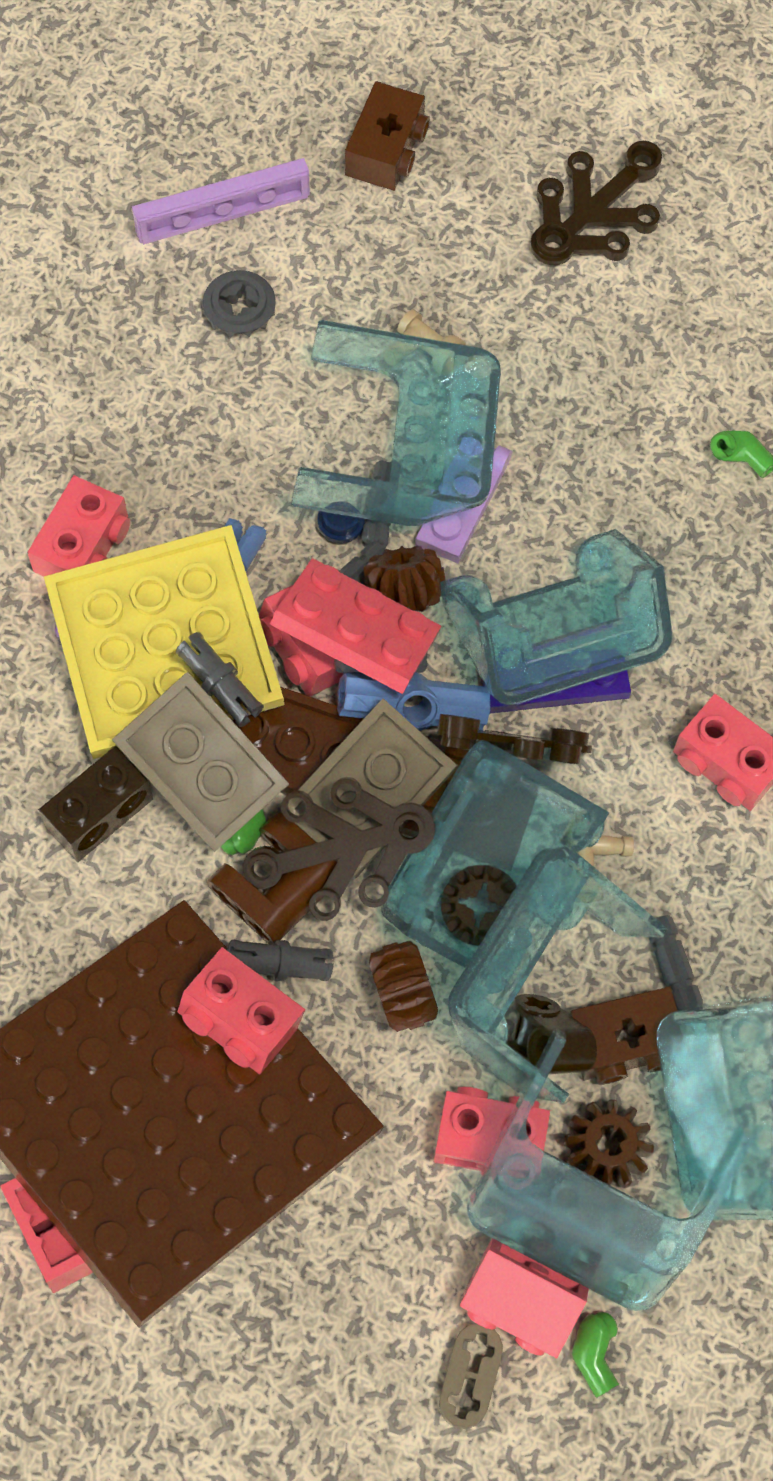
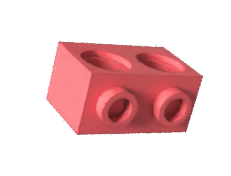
M16 1178L0 1186L37 1265L53 1293L93 1273Z

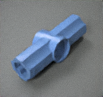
M344 672L343 676L340 677L337 692V711L339 716L365 718L383 698L419 731L431 726H438L440 714L479 719V730H483V727L488 723L490 714V691L488 687L432 681L420 673H415L405 692L401 694L361 672ZM416 695L424 696L419 704L413 707L404 706V703L410 697Z

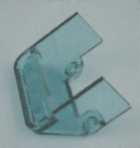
M567 847L546 848L535 856L454 985L448 999V1010L458 1041L467 1054L523 1097L560 1103L566 1101L569 1093L505 1044L508 1036V1026L504 1018L505 1013L556 930H568L575 927L587 910L613 932L623 937H663L668 930L582 856Z

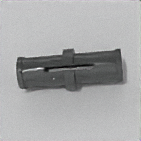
M200 632L190 635L188 638L192 642L191 645L199 655L190 648L185 640L177 647L176 654L184 660L203 682L201 685L203 690L209 696L214 695L236 721V724L239 727L247 725L251 721L247 717L249 716L240 704H243L254 718L261 713L264 705L258 702L237 678L238 671L231 662L224 663Z
M235 939L229 942L227 948L228 952L256 973L270 975L273 981H284L287 977L328 981L333 972L334 963H325V960L334 959L333 952L329 948L290 946V943L286 940H276L273 944L242 942Z

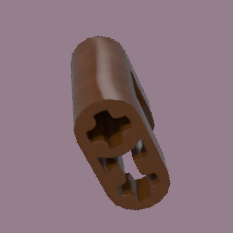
M279 811L259 829L265 841L279 852L317 843L296 823L287 820L283 813ZM331 860L284 873L278 883L270 887L264 894L246 880L236 869L226 863L207 880V885L226 906L265 942L273 944L274 941L281 940L310 911V899L316 891L324 887L337 861ZM324 896L318 897V898H317V901H316V904H317Z

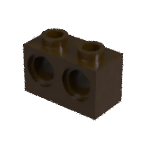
M114 746L38 810L45 828L78 863L153 800L149 780L117 746Z

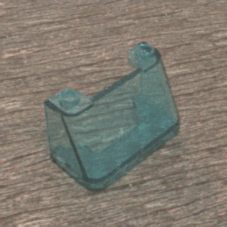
M613 529L586 539L579 546L575 559L577 577L492 603L490 590L479 577L462 575L440 582L441 596L446 613L487 690L500 703L517 705L661 658L668 651L672 642V626L664 566L618 530Z
M479 741L468 751L432 812L436 826L432 842L423 851L408 854L392 880L389 897L381 906L382 916L407 937L506 990L510 982L522 973L527 963L525 942L518 936V933L568 848L579 852L586 847L594 846L599 841L604 831V821L610 812L512 754L487 741ZM490 865L507 873L520 891L522 914L515 930L499 943L490 946L467 944L450 932L442 918L441 896L451 877L468 866ZM483 883L482 891H479L477 898L460 899L461 904H466L468 908L474 910L475 927L479 928L480 921L484 919L486 912L503 911L504 907L496 906V903L488 900L486 883Z

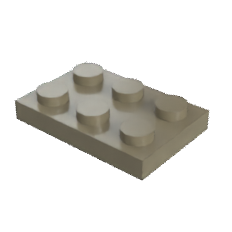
M188 672L112 739L214 852L289 785L285 778Z
M382 698L299 790L308 793L313 803L359 829L365 830L382 824L355 807L351 809L337 807L332 802L330 796L331 788L337 780L343 777L354 778L360 783L363 790L393 807L406 802L418 803L423 806L458 766ZM342 784L338 787L337 795L342 801L351 802L356 797V791L350 784ZM299 797L290 799L288 804L290 812L297 816L305 814L307 810L305 801ZM405 820L400 824V830L408 823L409 820ZM304 821L296 823L316 842L332 839L331 836ZM386 846L368 850L353 876L357 878Z

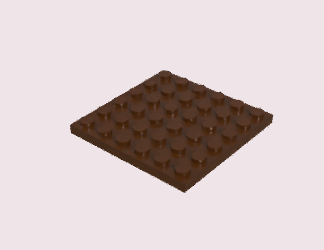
M185 900L0 1028V1159L138 1328L372 1141L384 1128L379 1119L299 1029H297L259 1075L250 1067L243 1068L234 1063L226 1055L224 1047L208 1035L200 1036L185 1024L182 1015L177 1012L184 990L222 947L227 950V947Z

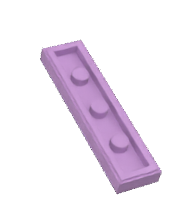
M301 158L132 206L135 230L139 242L144 245L308 198L310 195L309 169L305 159Z

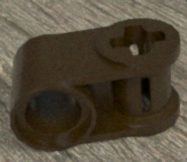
M521 994L515 997L514 1008L517 1011L513 1033L507 1036L505 1041V1049L509 1053L519 1057L539 1075L586 1072L594 1066L597 1056V1045L593 1032L587 1026L582 1025L562 1010L557 1002L547 997L535 994Z

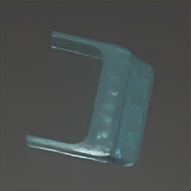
M326 320L318 321L311 360L379 372L390 377L398 387L399 397L389 482L300 467L297 472L291 505L304 509L405 526H419L482 505L487 500L492 480L501 376L500 363L496 356L478 347Z
M773 995L678 1010L668 1014L659 1024L656 1041L681 1196L685 1207L692 1215L702 1220H773Z
M555 1028L469 1194L467 1201L468 1218L472 1225L483 1234L613 1302L634 1311L647 1310L658 1303L691 1262L754 1140V1136L748 1127L737 1123L689 1218L682 1219L668 1216L541 1150L530 1140L526 1130V1121L566 1042L565 1033Z

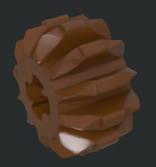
M418 545L412 548L401 546L395 550L386 549L383 555L371 557L369 563L363 567L365 576L363 577V583L365 586L378 590L384 596L413 611L423 612L426 610V606L436 605L440 602V597L445 593V571L435 550L422 549V546Z
M412 941L400 944L395 942L383 946L382 950L371 953L369 966L389 1026L396 1032L408 1028L413 1030L425 1026L424 1023L435 1020L438 1014V1007L418 946Z
M612 1099L608 1101L604 1115L595 1102L589 1103L586 1107L588 1119L583 1116L574 1115L570 1125L577 1133L565 1135L563 1144L570 1149L579 1150L568 1157L567 1164L570 1168L585 1163L587 1167L583 1171L582 1176L591 1180L594 1173L600 1174L599 1184L610 1189L612 1175H615L619 1185L625 1189L632 1183L630 1171L643 1176L648 1169L645 1161L640 1157L651 1156L654 1152V1145L647 1141L639 1140L645 1137L651 1130L648 1123H640L636 1126L631 1124L637 1114V1109L632 1106L629 1107L622 1117L617 1115L618 1104L616 1100ZM603 1134L609 1135V1141L614 1136L620 1142L614 1156L609 1155V1149L602 1153L597 1147Z

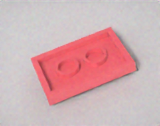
M314 558L310 560L282 600L270 625L401 694L405 692L442 627L426 618L420 612L413 611L395 602L378 590L369 588L340 573L336 568L325 565Z

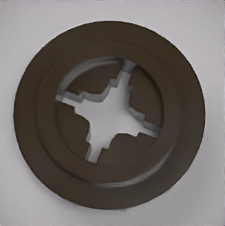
M490 865L468 866L451 877L441 896L442 918L450 932L459 940L474 946H490L506 939L518 925L522 914L521 894L516 883L504 871ZM483 883H486L488 900L496 903V906L504 907L503 911L486 912L484 919L480 921L479 928L475 927L474 910L468 908L466 904H461L460 899L477 898L479 891H482Z

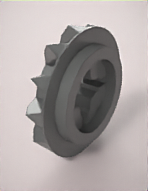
M244 270L226 272L215 278L205 290L203 297L204 315L207 316L214 330L219 328L225 331L230 338L234 333H244L250 337L253 331L259 328L266 329L269 319L275 315L276 299L271 285L256 273ZM244 292L248 307H243L241 313L234 315L231 304H236Z

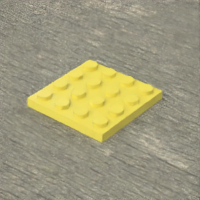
M232 525L44 576L93 759L104 756L114 746H117L112 739L186 672L200 686L203 682L176 654L177 647L185 640L190 648L199 655L188 638L196 632H200L204 636V639L224 663L231 662L238 671L237 678L258 702L264 705L262 711L285 705ZM214 695L210 696L231 720H234ZM240 704V706L248 713V715H251V713L245 708V706L243 704Z

